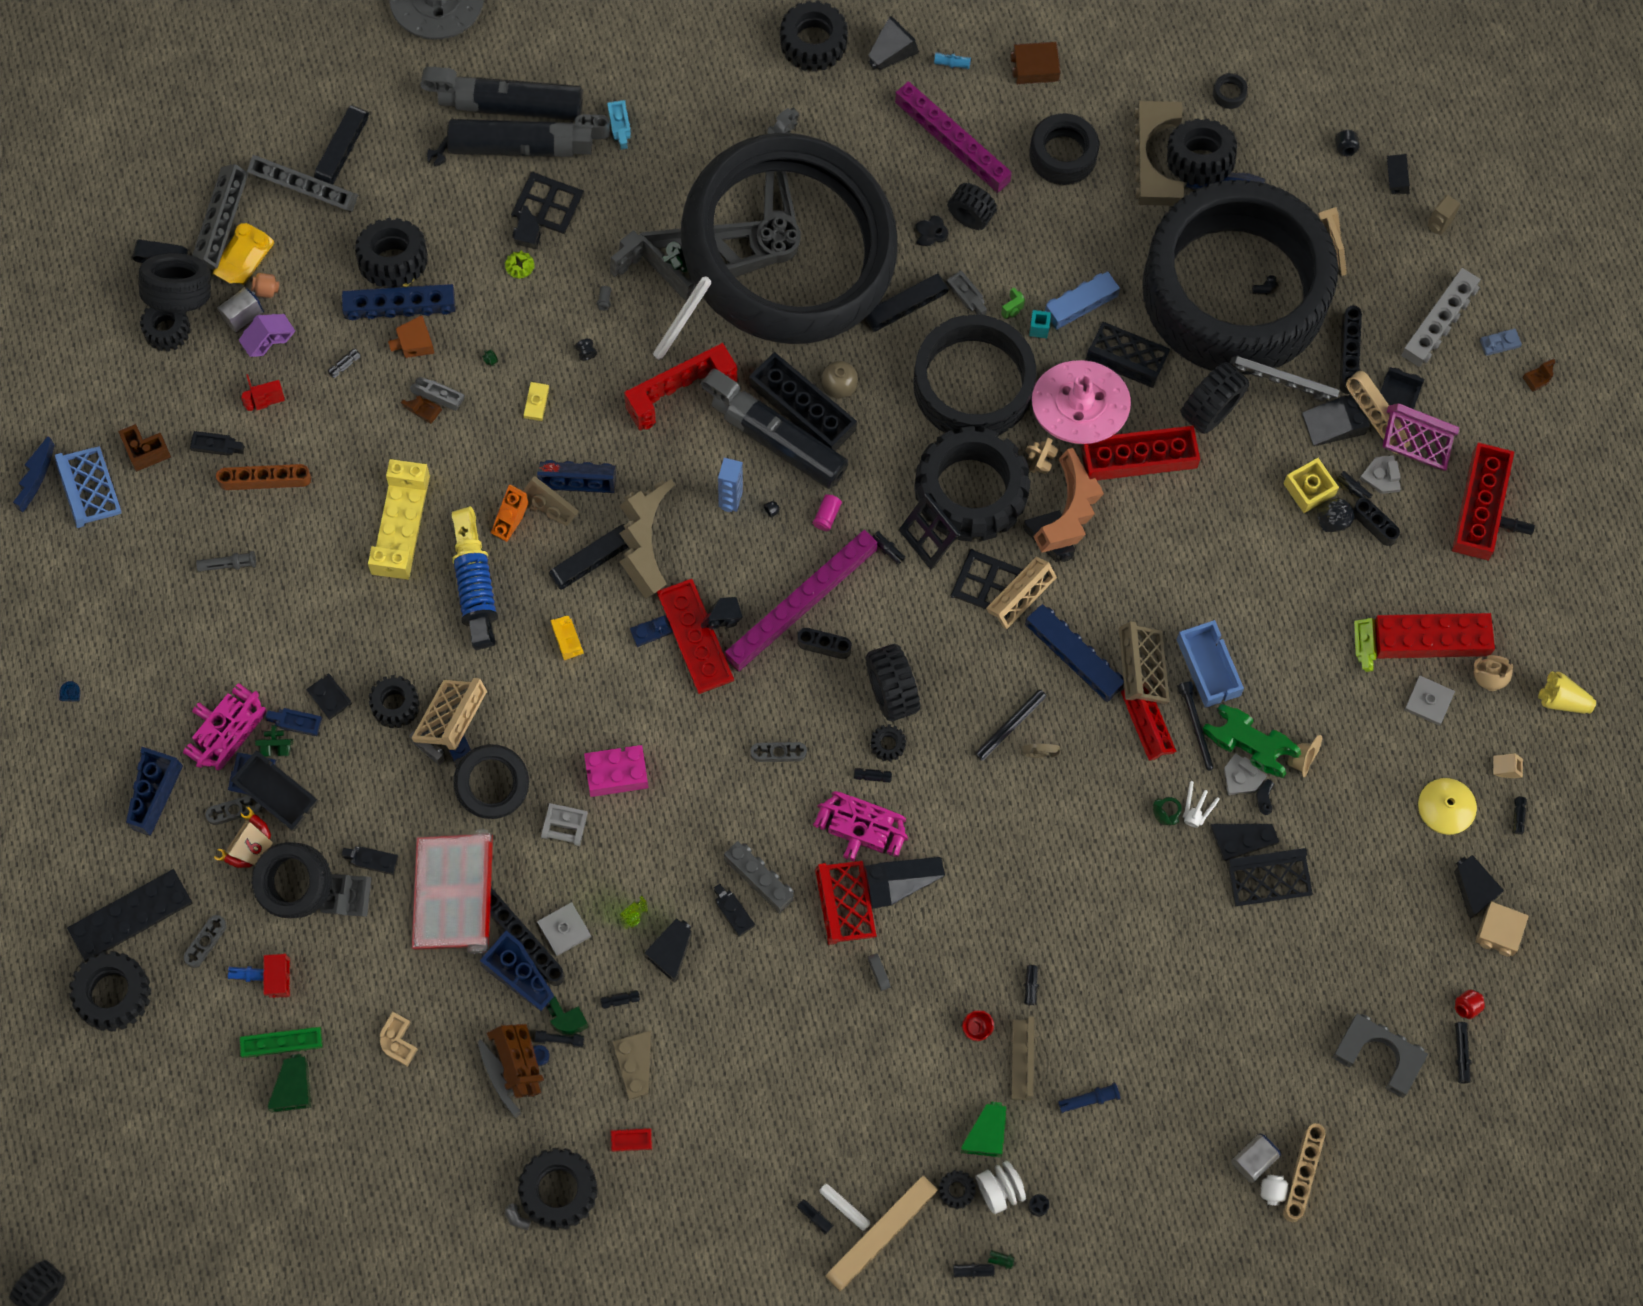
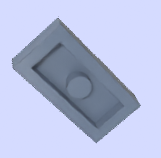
M1516 329L1480 338L1486 356L1520 348L1522 345Z

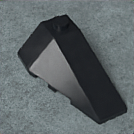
M922 858L866 865L865 876L872 909L892 906L919 889L943 878L945 872L942 858Z

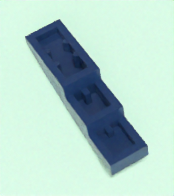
M48 436L25 464L28 472L19 482L22 491L13 501L15 507L21 512L25 511L36 495L50 465L55 445Z

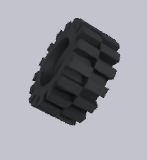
M888 724L887 727L881 725L880 729L877 728L875 733L873 732L871 749L872 753L876 754V758H882V761L889 760L891 762L892 759L897 760L899 756H902L906 740L905 734H902L901 729L898 730L897 726L891 727V724ZM884 737H892L896 745L894 748L887 750L881 746V740Z
M962 1170L948 1172L943 1176L939 1184L938 1192L940 1199L949 1208H965L975 1196L976 1185L973 1182L974 1179L967 1172L966 1174L963 1173ZM954 1182L963 1184L965 1187L964 1195L961 1197L952 1196L949 1191L950 1185Z

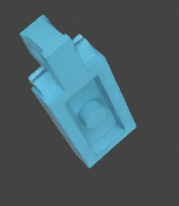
M625 100L607 103L614 140H619L621 149H627V138H631V130Z

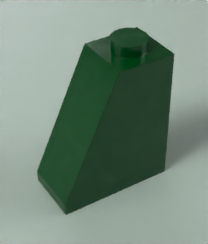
M294 1054L290 1058L284 1059L268 1103L270 1113L311 1108L308 1060L305 1056L302 1057L301 1054Z

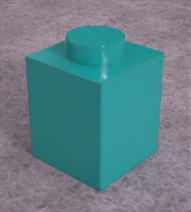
M1032 311L1030 337L1047 339L1051 312Z

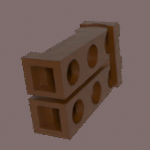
M527 1024L502 1025L487 1032L488 1039L495 1042L504 1068L503 1076L507 1082L504 1084L506 1090L512 1089L515 1099L527 1095L528 1097H534L540 1094L539 1083L544 1081L543 1075H539V1067Z

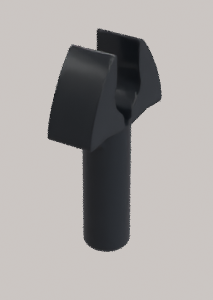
M447 136L437 150L428 149V164L436 156L438 158L433 163L434 167L446 161V157L442 156L447 148Z

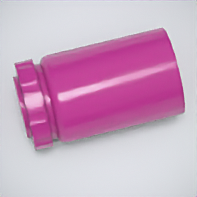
M826 494L815 516L813 525L820 530L830 531L842 501L836 496Z

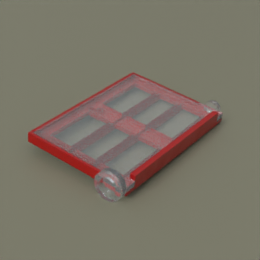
M478 829L476 834L417 838L412 949L467 947L468 953H487L490 929L493 835L488 834V830Z

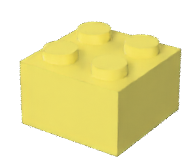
M1319 458L1288 474L1283 483L1303 513L1335 497L1339 489Z

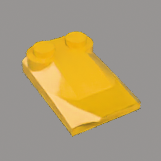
M239 224L235 229V235L222 253L218 268L213 269L212 274L230 284L240 283L244 285L271 249L274 240L265 232L250 224Z

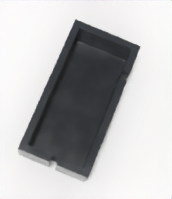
M256 750L231 781L288 828L295 831L306 818L303 814H309L320 800L277 765L272 764L273 762L261 752Z

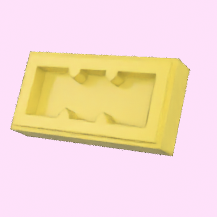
M530 383L524 418L538 421L543 420L549 385Z

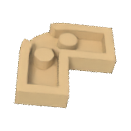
M392 1012L380 1033L381 1048L388 1057L408 1067L418 1050L413 1045L402 1040L411 1022Z

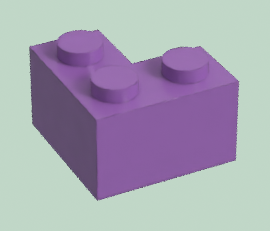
M285 314L257 315L250 326L244 330L239 341L250 357L263 356L272 344L286 343L295 332V329Z

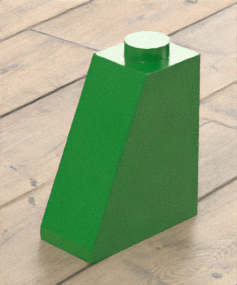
M1000 1102L986 1104L962 1145L961 1153L1001 1158L1007 1106H1002Z

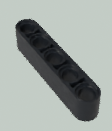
M353 105L349 106L315 170L314 178L332 185L335 183L368 120V111Z
M935 274L878 304L864 319L872 331L876 332L948 293L949 288L940 274Z
M1355 305L1347 307L1342 318L1339 388L1344 394H1351L1347 389L1346 381L1360 370L1362 311ZM1347 348L1353 349L1354 352L1349 351Z
M625 524L616 527L555 566L549 572V575L560 590L568 587L629 548L619 534L625 530Z

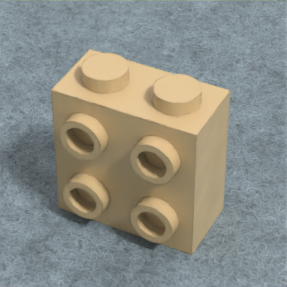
M1491 901L1486 907L1475 942L1485 949L1492 948L1498 950L1501 955L1513 956L1518 951L1529 915Z

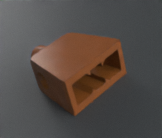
M423 315L397 327L398 338L388 341L391 352L402 349L405 358L435 353Z

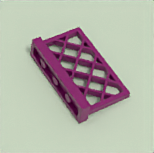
M1399 403L1388 406L1387 413L1390 415L1382 447L1436 469L1446 471L1454 435H1458L1460 427ZM1395 418L1399 419L1402 425L1399 429H1396L1394 425ZM1411 424L1417 430V433L1413 436L1408 428ZM1403 429L1408 437L1404 441H1402L1398 433ZM1425 431H1429L1433 438L1428 442L1423 433ZM1393 435L1398 442L1396 446L1389 444ZM1418 435L1423 443L1419 447H1417L1414 440ZM1438 438H1447L1446 446L1442 447ZM1408 441H1410L1413 448L1411 452H1408L1404 446ZM1433 441L1438 448V451L1435 453L1432 452L1429 446ZM1424 447L1429 455L1426 458H1423L1419 451ZM1440 453L1442 464L1437 463L1435 455Z

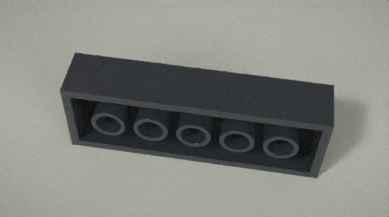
M773 352L749 376V386L791 422L836 451L857 430V421L776 352Z

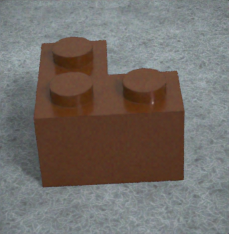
M136 424L118 431L136 472L171 458L161 432L143 439Z

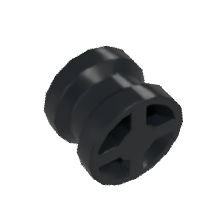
M583 339L576 343L575 348L579 351L581 361L592 359L597 355L596 349L593 348L592 339Z
M1036 1194L1029 1201V1211L1033 1216L1042 1217L1049 1210L1050 1202L1045 1195Z

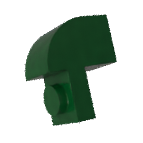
M556 996L549 1002L550 1006L547 1009L552 1018L556 1016V1018L550 1020V1023L558 1033L574 1035L589 1028L579 1006L564 1013Z

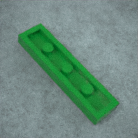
M321 1027L240 1037L242 1058L323 1048Z

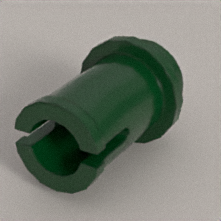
M991 1250L989 1256L998 1259L989 1257L988 1263L1005 1267V1270H1008V1268L1012 1269L1015 1257H1012V1254L1005 1255Z

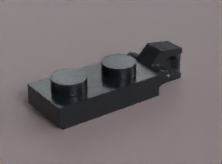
M194 431L190 450L228 456L233 453L243 454L245 446L243 442H235L236 439L231 438L230 435Z
M355 846L354 850L343 848L341 855L343 858L351 860L350 863L355 865V867L394 875L399 858L396 854Z
M721 884L715 886L714 892L718 896L715 899L717 906L737 935L740 937L754 928L755 923L734 893L730 890L726 892Z

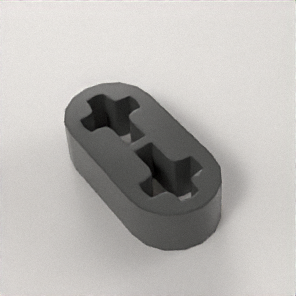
M878 954L868 956L869 965L880 991L891 988Z

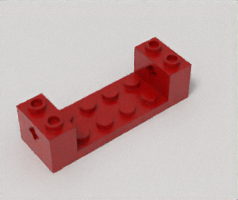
M723 343L624 392L625 407L639 431L643 429L648 430L656 423L653 403L657 402L660 397L671 395L676 389L682 386L687 387L698 378H705L712 369H717L735 382H738L737 365Z

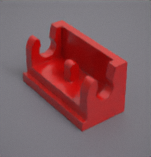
M286 954L264 955L263 994L269 995V998L290 997V958Z

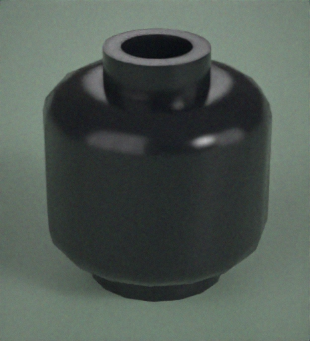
M1343 130L1335 137L1337 152L1342 156H1352L1360 148L1358 135L1353 130Z

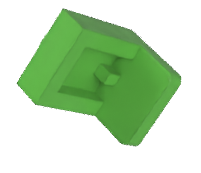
M1012 288L1010 291V298L1012 300L1002 306L1001 314L1005 319L1010 316L1015 317L1024 306L1025 298L1015 288Z

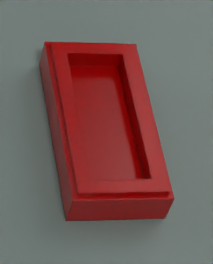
M651 1128L611 1130V1152L652 1150Z

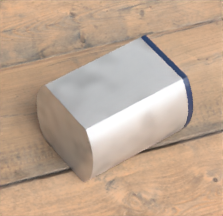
M247 287L217 307L224 321L235 332L251 322L254 317L264 312L260 301L254 295L255 292H251Z
M1260 1133L1232 1159V1164L1249 1182L1253 1183L1281 1156V1153L1265 1135Z

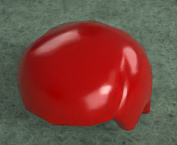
M973 1011L962 1021V1030L965 1036L972 1041L985 1040L993 1033L994 1021L991 1015L985 1011Z

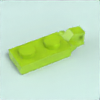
M1374 618L1354 621L1356 657L1359 663L1362 662V670H1365V672L1373 671V660H1376L1377 656Z

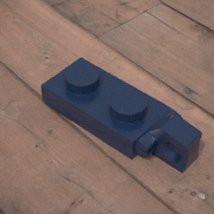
M286 708L283 710L279 709V712L268 710L266 715L267 721L275 723L280 729L316 737L322 721L321 716Z

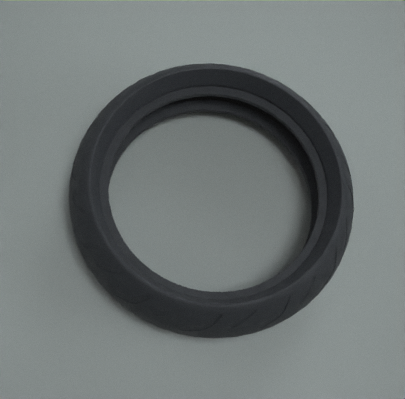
M771 133L748 138L729 147L711 160L699 174L687 195L681 221V244L689 275L695 286H697L702 277L707 276L711 280V285L703 296L704 300L723 319L752 336L777 343L807 344L826 340L844 333L861 322L879 304L888 289L896 266L898 252L896 222L885 193L872 174L860 162L829 142L792 133ZM770 171L798 173L823 183L838 194L847 204L860 227L864 244V261L858 281L838 298L814 306H786L756 295L732 275L717 248L714 234V215L717 203L721 197L741 180L752 175Z

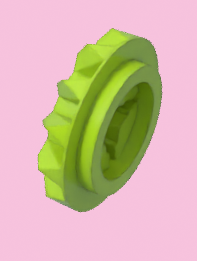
M513 251L510 256H507L505 269L514 278H525L532 273L534 260L529 253ZM516 259H518V261H520V262H523V263H522V268H523V269H521V267H519L518 265H516V264H517V263H516V261H517Z

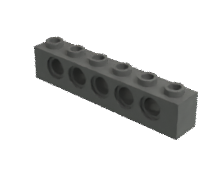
M255 155L252 156L247 170L248 173L353 212L359 196L356 193Z
M236 164L221 167L192 255L205 262L210 270L218 268L248 176V172Z

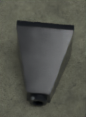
M890 16L868 55L870 59L868 63L873 69L878 68L882 70L917 55L919 50L915 38Z

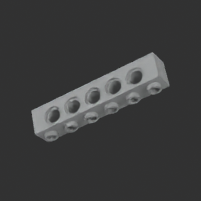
M1462 268L1406 345L1401 356L1418 367L1423 362L1427 364L1432 356L1430 353L1432 349L1437 350L1442 342L1440 340L1442 335L1447 336L1452 328L1450 324L1457 322L1461 316L1460 310H1465L1470 303V296H1475L1479 291L1480 287L1478 284L1481 279ZM1429 330L1435 331L1436 334L1431 333Z

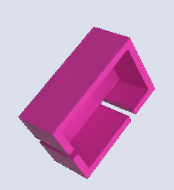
M642 745L625 747L623 752H621V748L584 753L590 797L648 789Z

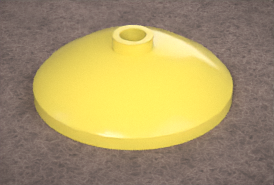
M1441 778L1430 782L1422 790L1418 800L1419 814L1424 823L1432 830L1441 834L1453 835L1466 830L1476 816L1477 805L1473 793L1466 785L1455 779ZM1447 800H1451L1453 805H1449Z

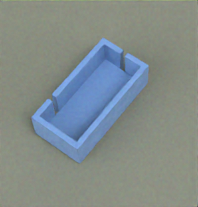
M1215 620L1181 631L1177 637L1178 645L1205 708L1221 703L1222 699L1227 701L1239 697L1244 690L1223 639L1220 640L1221 633Z

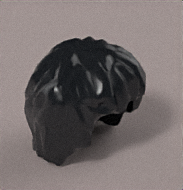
M1344 499L1328 500L1318 506L1319 524L1325 532L1343 531L1353 523L1354 509Z

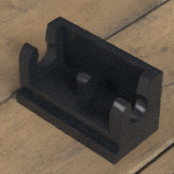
M1407 154L1387 156L1389 190H1391V194H1410Z

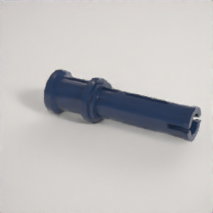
M1113 1082L1112 1085L1107 1087H1096L1093 1092L1059 1100L1058 1105L1060 1112L1063 1113L1095 1103L1102 1105L1105 1101L1112 1099L1120 1100V1094L1116 1083Z

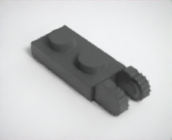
M418 377L415 381L416 384H412L410 387L413 394L423 396L455 411L464 401L465 397L464 394L423 377Z

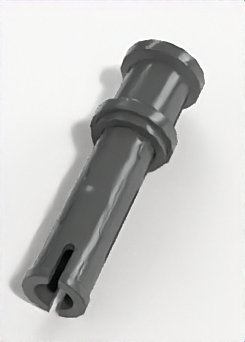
M253 550L250 553L244 554L234 553L228 557L197 560L196 565L198 572L232 567L236 570L248 566L256 568V556Z

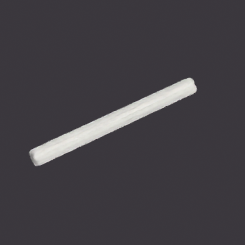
M707 276L700 279L653 352V356L659 360L665 356L711 285V280Z

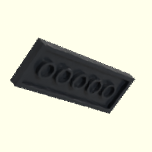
M172 869L70 925L67 929L84 961L88 962V957L92 955L95 957L99 956V952H106L193 904L176 871Z

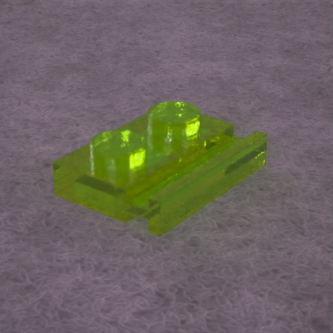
M642 896L639 897L640 901L638 903L634 901L620 913L621 924L625 929L635 927L640 922L641 913L643 911L645 913L648 912L647 901Z

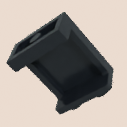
M1389 367L1380 393L1389 406L1399 403L1414 409L1424 379L1416 374L1403 372L1399 368Z

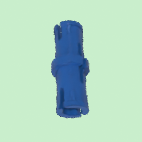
M229 966L228 979L246 980V982H251V980L264 981V969H254L252 966H247V968Z

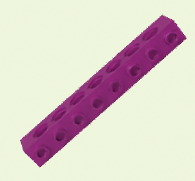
M908 81L896 91L895 103L994 191L999 193L1010 183L1012 172Z

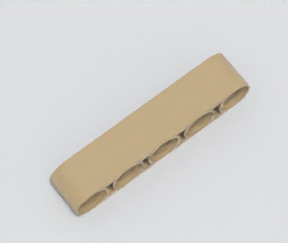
M1358 371L1347 380V389L1384 440L1390 415L1387 413L1389 404L1365 372ZM1395 418L1394 425L1396 429H1399L1402 425L1399 419ZM1404 429L1398 432L1402 441L1408 439ZM1393 435L1389 444L1396 446L1398 442ZM1410 441L1404 444L1406 449L1411 445Z
M1320 1124L1309 1126L1303 1136L1283 1209L1284 1218L1289 1222L1298 1221L1305 1212L1325 1138V1129ZM1310 1130L1317 1131L1319 1139L1312 1138ZM1305 1149L1312 1150L1314 1158H1308L1305 1155ZM1301 1168L1308 1171L1309 1176L1307 1178L1301 1176ZM1294 1189H1302L1304 1193L1303 1197H1298L1295 1194ZM1295 1207L1298 1210V1216H1292L1289 1208Z

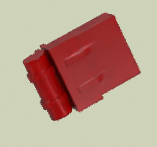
M246 374L251 390L243 392L241 399L247 411H252L254 406H256V410L267 408L268 405L285 401L280 380L252 387L249 376Z

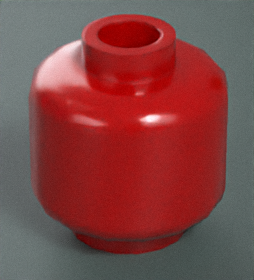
M1466 990L1455 1000V1010L1462 1018L1472 1019L1485 1008L1484 997L1475 990Z

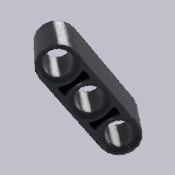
M139 239L135 243L132 259L135 262L143 263L147 259L161 254L178 253L187 255L188 249L180 245Z
M1360 498L1353 508L1354 517L1382 544L1392 546L1400 535L1398 526L1369 499ZM1359 507L1365 508L1366 511H1361ZM1372 520H1377L1380 524H1375ZM1386 533H1391L1393 537H1388Z
M802 628L798 632L797 644L803 650L839 659H846L851 654L852 643L846 637L811 628ZM808 636L811 640L804 642L801 638ZM827 641L829 645L822 646L820 645V642ZM843 645L846 646L848 649L846 651H841L838 649V647Z

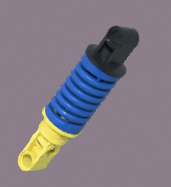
M470 506L452 512L457 540L455 550L458 553L453 557V564L456 572L460 605L462 606V624L470 626L472 646L478 651L495 646L492 623L498 619V614L494 606L492 581L490 579L489 566L487 565L488 553L481 551L482 543L478 539L476 515Z

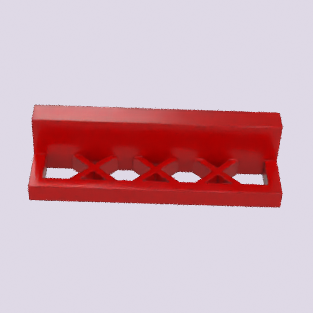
M1143 685L1145 694H1148L1149 691ZM1125 689L1122 690V697L1148 760L1153 761L1162 755L1177 752L1157 703L1142 699L1126 700Z

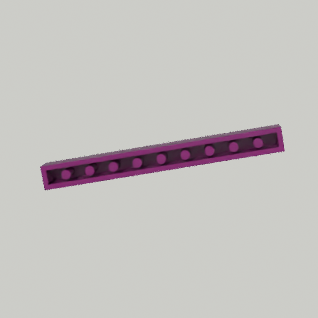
M864 529L725 651L726 660L738 672L741 671L877 551L878 542Z

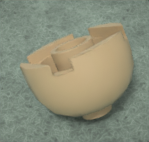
M1489 655L1487 659L1482 660V657L1475 661L1474 677L1481 687L1489 691H1496L1504 688L1511 681L1513 664L1510 665L1507 658Z

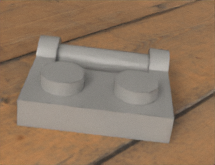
M549 803L541 838L562 840L580 846L588 811ZM553 825L577 831L576 835L552 831L550 827Z

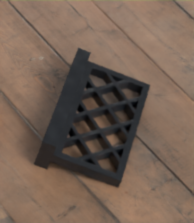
M1102 321L1088 349L1085 361L1101 364L1119 375L1154 388L1170 348ZM1107 329L1113 335L1105 337L1102 331ZM1124 336L1130 342L1122 344L1119 338ZM1115 339L1118 345L1110 347L1107 341ZM1104 343L1106 349H1100L1095 346L1096 344ZM1144 344L1147 349L1139 351L1136 345ZM1132 346L1135 352L1127 354L1124 348ZM1120 349L1123 356H1117L1113 351ZM1161 351L1164 353V356L1156 358L1153 352ZM1149 353L1152 359L1144 361L1142 355ZM1137 356L1141 363L1132 362L1130 358ZM1155 363L1157 371L1149 369L1147 365Z
M1306 848L1228 859L1226 865L1229 870L1235 907L1313 895L1306 859ZM1302 861L1303 870L1298 875L1290 868L1294 862ZM1275 865H1280L1286 869L1280 878L1271 872ZM1259 867L1267 872L1261 881L1252 875L1254 870ZM1241 870L1247 874L1242 884L1235 879L1234 871ZM1288 871L1297 877L1292 886L1282 880ZM1269 874L1278 880L1272 889L1263 883ZM1249 877L1259 883L1253 892L1244 886ZM1299 879L1306 884L1307 892L1300 893L1294 889ZM1280 882L1289 888L1287 893L1282 896L1274 891ZM1261 885L1270 891L1266 898H1260L1255 894ZM1241 888L1251 894L1247 901L1239 902L1238 893Z

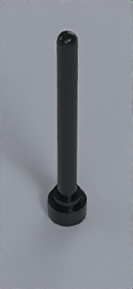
M1191 681L1177 685L1179 694L1185 698L1205 767L1208 771L1213 770V763L1192 698L1193 684Z

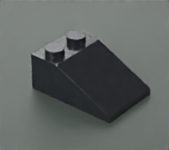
M1352 395L1339 397L1302 412L1313 447L1366 435L1370 427L1367 416Z

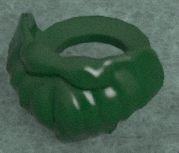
M1173 797L1156 798L1152 810L1160 824L1171 826L1179 823L1178 817L1181 814L1182 806ZM1172 801L1176 803L1178 811L1176 814L1168 817L1162 806L1165 802Z

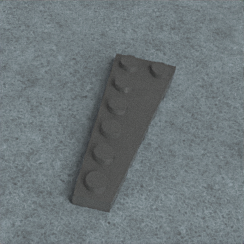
M1239 356L1231 357L1230 364L1235 366L1238 371H1249L1253 376L1265 377L1271 382L1282 383L1289 388L1312 394L1316 400H1331V398H1336L1339 395L1340 390Z

